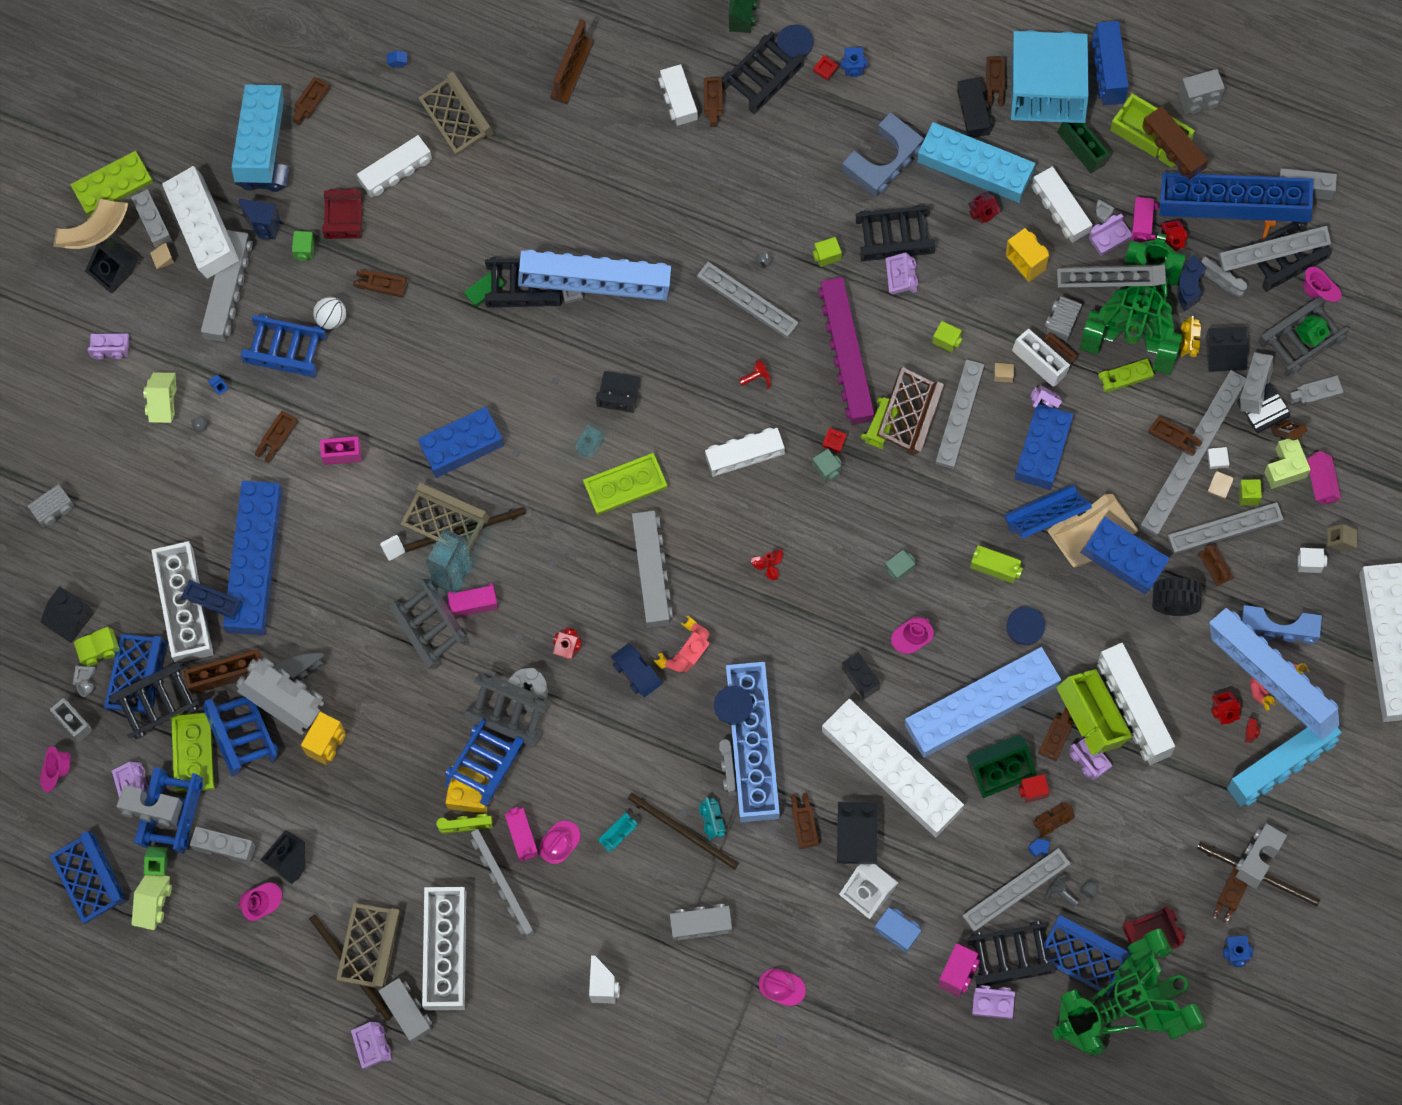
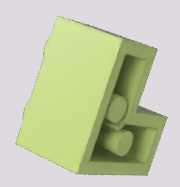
M153 372L151 378L148 379L143 394L144 398H147L145 415H148L149 422H172L175 415L173 397L177 391L175 373Z
M1298 439L1279 441L1275 450L1280 461L1268 464L1265 469V475L1271 489L1307 478L1310 472V467Z
M144 876L134 892L133 926L155 930L157 925L162 923L164 918L162 907L165 903V898L170 896L172 885H169V876Z

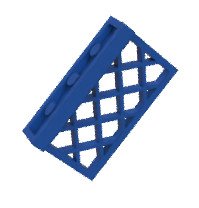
M1072 484L1004 514L1009 531L1011 533L1016 532L1023 539L1092 508V505L1077 492L1076 487Z
M120 635L118 644L120 651L116 653L104 704L105 709L123 711L121 705H112L108 696L132 685L140 677L144 679L162 670L168 644L161 636H154L153 638ZM125 640H132L135 645L126 651L124 649ZM146 642H151V648L144 653L140 646ZM138 649L142 655L133 661L129 655ZM127 657L130 664L121 669L120 662ZM145 659L147 662L146 668L139 671L136 665ZM134 667L138 674L128 679L125 673ZM123 675L127 682L118 688L115 684L116 679ZM152 685L146 688L147 692L145 693L153 708L157 689L156 687L153 688ZM133 694L129 696L128 699L131 700L136 695ZM139 699L137 707H131L133 712L147 715Z
M86 831L81 834L80 838L50 855L83 924L88 923L116 905H122L127 902L94 833ZM82 843L85 848L83 855L74 854L76 846ZM62 854L69 855L66 866L60 865L57 857ZM73 856L81 858L78 870L70 868ZM85 860H89L93 864L91 873L82 871ZM69 870L77 872L74 883L68 882L66 878ZM81 873L90 875L87 886L78 885ZM94 877L101 880L99 890L91 888ZM77 887L85 889L82 900L77 899L75 896ZM90 890L98 892L95 904L86 901ZM102 894L108 895L111 903L106 906L99 905ZM85 904L93 905L92 914L85 917L83 912Z
M1061 915L1057 918L1044 943L1045 950L1055 946L1058 958L1049 960V962L1059 960L1060 965L1054 962L1055 968L1098 991L1102 988L1099 987L1097 978L1108 975L1110 983L1117 978L1115 975L1112 980L1110 974L1115 973V971L1109 972L1106 961L1114 958L1122 962L1119 966L1120 968L1131 954ZM1057 928L1065 932L1067 940L1059 943L1055 942L1054 933ZM1068 934L1072 935L1075 938L1069 939ZM1051 939H1053L1054 944L1049 945ZM1077 939L1083 941L1085 950L1074 953L1070 941ZM1068 942L1072 954L1060 957L1057 945ZM1086 944L1092 946V948L1087 949ZM1100 950L1103 959L1091 962L1088 951ZM1086 952L1089 963L1078 966L1075 955ZM1104 953L1111 957L1105 958ZM1073 956L1076 967L1072 969L1064 968L1061 959ZM1104 961L1107 973L1096 976L1093 964ZM1091 966L1094 977L1082 978L1079 969ZM1077 969L1078 975L1071 971ZM1095 979L1096 985L1090 982V980ZM1114 985L1107 990L1108 992L1105 995L1109 996Z

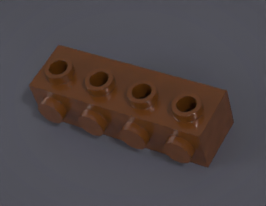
M1162 106L1144 118V132L1154 139L1156 146L1166 153L1168 160L1171 163L1174 162L1182 176H1186L1190 180L1207 168L1209 161L1207 157Z
M259 649L249 650L243 654L231 655L222 660L208 662L205 665L190 667L183 671L187 688L193 695L235 683L242 675L245 677L249 672L247 667L253 659L257 661L258 658L262 660V655Z

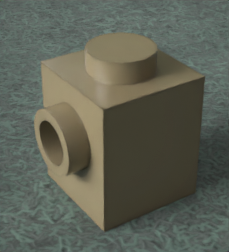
M1344 524L1327 528L1328 547L1340 552L1356 549L1357 530Z

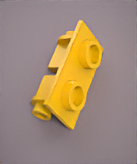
M1194 316L1183 321L1181 325L1180 357L1188 353L1190 357H1197V354H1199L1200 341L1195 340L1194 337L1200 338L1201 324L1199 320L1194 319Z

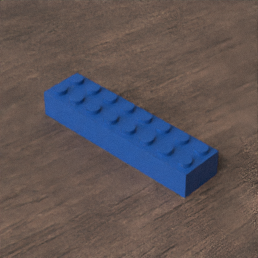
M1162 173L1160 216L1311 222L1314 179L1197 174L1188 180L1186 176H1182L1180 173Z
M241 482L227 595L242 601V605L234 620L224 616L223 627L226 633L265 635L283 493L280 483Z

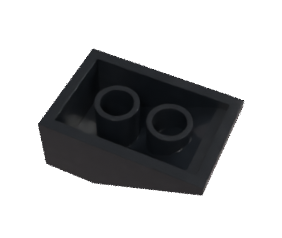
M838 802L837 863L877 864L878 803Z

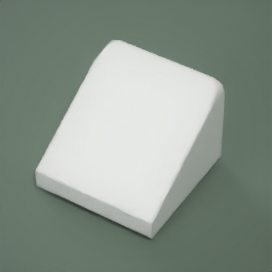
M397 535L380 544L389 561L405 553Z

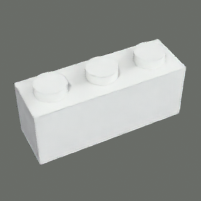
M681 64L660 70L661 77L658 78L660 88L665 90L663 96L666 105L670 104L669 114L671 120H675L677 126L698 120L697 109Z
M1027 329L1015 341L1012 351L1052 387L1056 386L1066 377L1070 364L1030 329Z

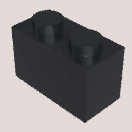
M859 652L842 662V670L863 700L880 690V682Z

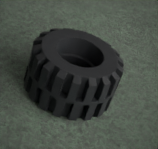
M1165 578L1153 584L1152 608L1155 611L1172 616H1188L1201 611L1202 585L1198 582L1186 578Z

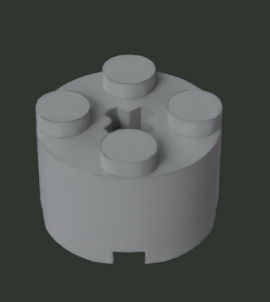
M534 668L521 669L515 672L508 680L509 683L523 689L529 688L530 692L537 695H542L546 698L548 696L545 678ZM510 699L512 704L515 706L516 701ZM523 704L522 710L533 712L534 708Z

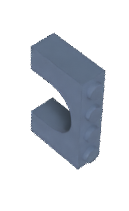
M891 112L878 125V133L895 146L898 152L896 159L887 165L879 166L868 162L856 151H853L842 163V171L874 197H877L879 193L883 194L888 188V184L899 177L900 171L911 164L912 158L915 155L918 156V152L924 142L922 136Z

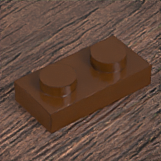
M1049 332L1042 339L1070 366L1078 358V355L1052 333Z

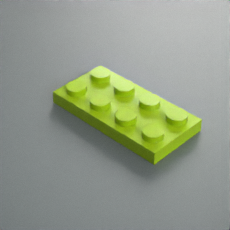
M134 151L70 185L87 216H90L96 208L98 199L117 202L148 186L153 181L137 152Z
M654 453L583 480L597 515L668 488Z
M205 713L178 715L172 718L174 778L191 780L192 773H195L204 779L202 791L215 790L212 729ZM174 786V792H188V788Z

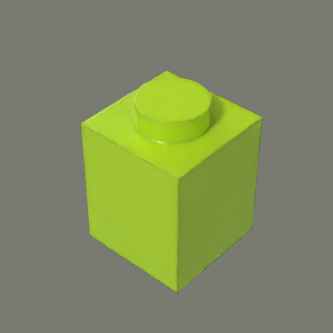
M836 237L814 243L812 254L815 262H819L820 267L841 261L842 252Z
M941 321L933 335L932 343L953 353L955 347L959 348L963 341V338H961L962 330Z
M1260 479L1241 480L1238 487L1239 506L1259 505L1262 498Z

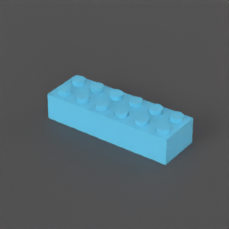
M245 84L232 161L234 182H272L284 104L281 85Z
M934 122L918 152L917 160L920 164L1017 203H1020L1035 168V163Z
M1337 727L1326 738L1321 740L1309 728L1304 729L1235 776L1227 787L1228 791L1240 807L1245 804L1247 806L1252 805L1258 800L1257 797L1261 793L1263 795L1268 794L1273 790V786L1277 782L1279 785L1289 779L1288 776L1293 771L1295 774L1305 768L1304 765L1308 761L1312 763L1320 757L1324 750L1326 752L1332 750L1336 743L1339 742L1338 738L1342 732Z

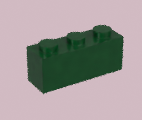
M1062 122L1057 133L1087 170L1093 173L1105 166L1110 153L1085 123Z

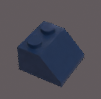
M239 198L238 203L242 213L257 237L263 240H275L281 220L275 204Z

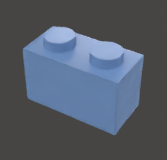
M888 908L876 924L874 930L905 953H908L921 935L920 926L913 920L907 921L903 918L904 915L899 910Z

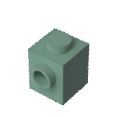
M829 449L812 458V465L824 482L833 481L840 476L842 463L838 456H833Z
M902 550L885 563V570L898 583L915 570V559L910 553L906 554Z

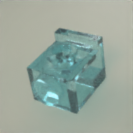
M587 424L586 429L575 445L580 455L593 458L604 441V435Z

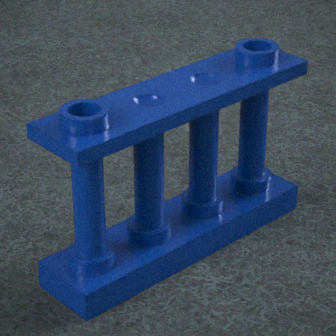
M252 315V321L254 326H257L251 349H242L241 358L243 363L316 378L317 369L312 360L318 339H327L325 330L318 326L308 327L269 319L265 315ZM264 328L274 329L275 333L269 352L266 354L259 353L258 349ZM282 332L293 333L287 356L284 358L278 357L276 353ZM300 336L311 337L305 360H295L294 356Z
M244 696L221 705L214 704L212 699L204 702L203 710L231 777L239 774L244 763L265 756H269L271 763L276 761L277 754L279 753L277 745L272 743L255 703ZM247 704L251 714L228 722L221 721L219 716L221 712ZM254 721L258 731L233 740L228 738L226 732L229 729ZM262 739L265 746L264 749L241 757L239 755L236 756L234 752L236 746Z
M482 719L479 725H474L470 733L472 736L454 766H449L445 773V777H447L445 786L449 787L452 780L455 779L479 791L480 795H482L480 803L488 806L520 752L524 740L516 737L513 743H507L484 731L483 727L486 720ZM480 737L504 749L507 754L505 757H499L476 745L475 742ZM472 751L496 763L498 769L497 771H491L466 757ZM461 765H464L489 778L490 783L483 785L459 773L458 770Z
M154 767L145 806L155 805L160 794H164L167 785L188 788L186 799H180L184 805L181 818H179L176 825L178 826L176 837L154 834L155 824L158 821L151 820V822H145L140 820L134 843L142 848L150 847L152 842L171 844L175 851L184 854L185 849L189 845V834L199 795L204 787V779L195 773H192L191 780L168 777L169 773L163 769Z

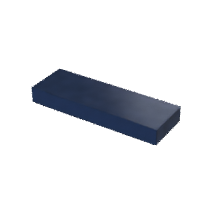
M189 580L181 596L182 599L233 620L242 605V601L192 580Z

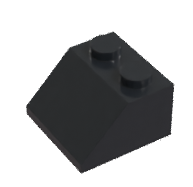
M109 238L96 245L85 272L110 293H114L132 274L138 259L113 238Z
M1246 327L1208 328L1206 334L1208 372L1247 370L1248 341Z
M59 586L48 600L40 622L69 643H72L94 615V612L89 605Z

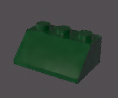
M730 0L729 32L751 33V27L755 26L756 15H753V10L757 9V0Z
M1020 734L966 756L970 771L982 798L1018 785L1022 779L1037 776L1028 744Z

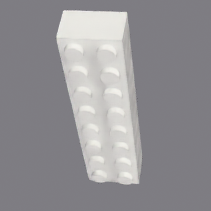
M1402 563L1364 566L1359 576L1383 722L1402 720Z
M850 699L822 725V732L935 838L963 811L964 804Z

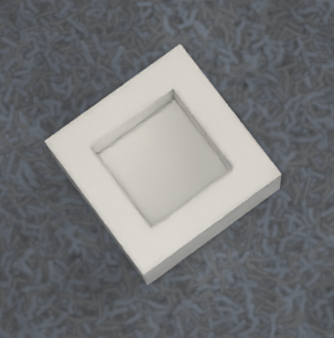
M1227 447L1207 450L1209 469L1229 467Z

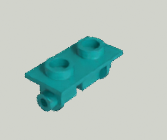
M705 798L699 804V813L704 821V832L708 836L709 841L716 836L717 838H722L726 832L723 819L716 820L715 818L721 816L719 803L715 798L709 800Z
M625 812L597 840L609 853L611 850H615V847L633 830L637 829L638 823Z

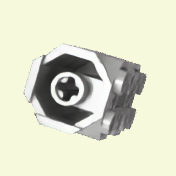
M264 657L262 660L258 658L257 661L253 659L247 667L249 672L245 677L242 675L235 684L238 687L236 691L302 735L304 733L302 728L307 729L319 713L318 705L323 706L322 695L314 690L309 692L306 690L307 686L298 679L295 682L289 679L291 675L282 668L278 671L273 667L274 663Z

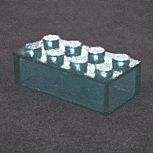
M444 528L426 560V564L431 578L437 586L447 592L452 591L453 594L462 588L463 578L465 574L470 573L473 564L465 538Z

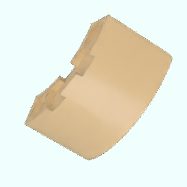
M98 199L94 212L86 222L72 228H56L53 247L81 249L104 241L121 224L127 211L128 203Z
M1113 494L1103 495L1091 504L1092 508L1085 511L1086 513L1068 518L1047 530L1073 567H1079L1092 561L1080 552L1104 516L1133 535L1138 531Z

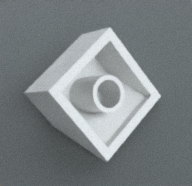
M860 864L839 895L871 919L893 892L898 882L875 864Z
M591 956L589 990L591 1003L615 1004L616 998L620 997L619 982L615 981L613 974L596 956Z

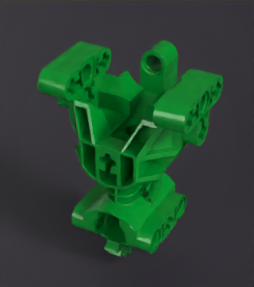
M1158 233L1156 240L1142 243L1130 241L1124 266L1146 265V261L1154 265H1165L1166 284L1125 286L1123 290H1116L1112 298L1102 306L1100 312L1090 310L1079 350L1098 355L1102 339L1113 342L1124 332L1125 341L1135 344L1139 342L1142 335L1147 352L1157 354L1153 371L1171 375L1182 335L1173 333L1172 308L1166 302L1167 284L1177 287L1186 255L1176 253L1165 243L1167 235ZM1129 332L1136 333L1137 335H1130Z
M1162 929L1153 930L1144 935L1145 938L1130 944L1128 949L1131 955L1119 970L1115 971L1117 978L1106 988L1103 987L1089 1000L1084 999L1078 990H1072L1060 996L1059 1026L1051 1031L1055 1041L1066 1039L1087 1055L1094 1056L1106 1050L1103 1040H1105L1109 1033L1140 1027L1144 1032H1167L1170 1040L1208 1026L1196 1003L1180 1009L1177 1003L1171 1001L1189 990V982L1184 976H1172L1158 983L1162 969L1157 959L1173 952ZM1177 980H1183L1185 986L1181 990H1176L1174 983ZM1116 983L1114 998H1109L1106 1002L1103 1001L1099 1005H1094ZM1087 1012L1097 1013L1099 1021L1093 1023L1092 1029L1079 1034L1073 1019ZM1123 1016H1129L1138 1023V1025L1107 1027L1108 1023H1113L1114 1020L1121 1019Z

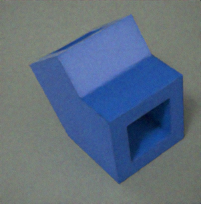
M394 51L387 53V64L392 68H403L407 64V52Z
M218 374L208 380L210 386L218 395L229 389Z
M1037 839L1028 846V850L1035 858L1039 855L1047 856L1050 842Z

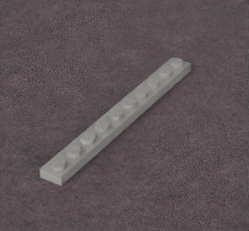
M1230 370L1193 436L1202 441V445L1198 447L1190 442L1187 444L1196 453L1194 456L1185 452L1182 453L1140 528L1155 536L1159 534L1244 387L1245 377Z

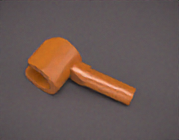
M1265 220L1262 239L1268 236L1270 227L1276 226V221Z

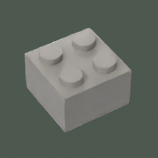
M1218 69L1182 79L1178 96L1185 114H1195L1202 109H1213L1220 105L1225 87Z

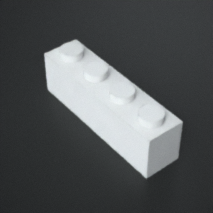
M419 135L359 172L357 174L358 180L370 198L378 196L389 186L396 185L400 179L412 175L419 167L426 166L432 160L431 152Z
M1053 166L1034 176L1033 191L1040 195L1044 207L1051 211L1054 222L1060 224L1063 235L1073 243L1089 234L1092 229V223Z
M767 428L762 433L756 435L754 433L748 434L743 439H732L727 441L726 444L720 446L712 445L705 450V457L712 477L785 455V448L778 428Z

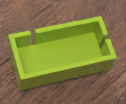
M1132 93L1123 105V108L1120 109L1112 120L1110 131L1156 158L1158 155L1161 162L1173 168L1175 166L1174 162L1171 163L1168 160L1166 153L1159 149L1154 139L1143 130L1144 118L1158 108ZM1173 118L1192 140L1195 130Z
M1097 669L1069 676L1056 687L1081 736L1086 737L1084 741L1092 756L1120 748L1133 737Z

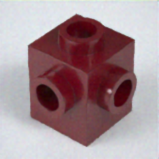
M987 192L976 196L973 201L968 203L971 217L981 223H987L994 216L1001 213L995 197Z

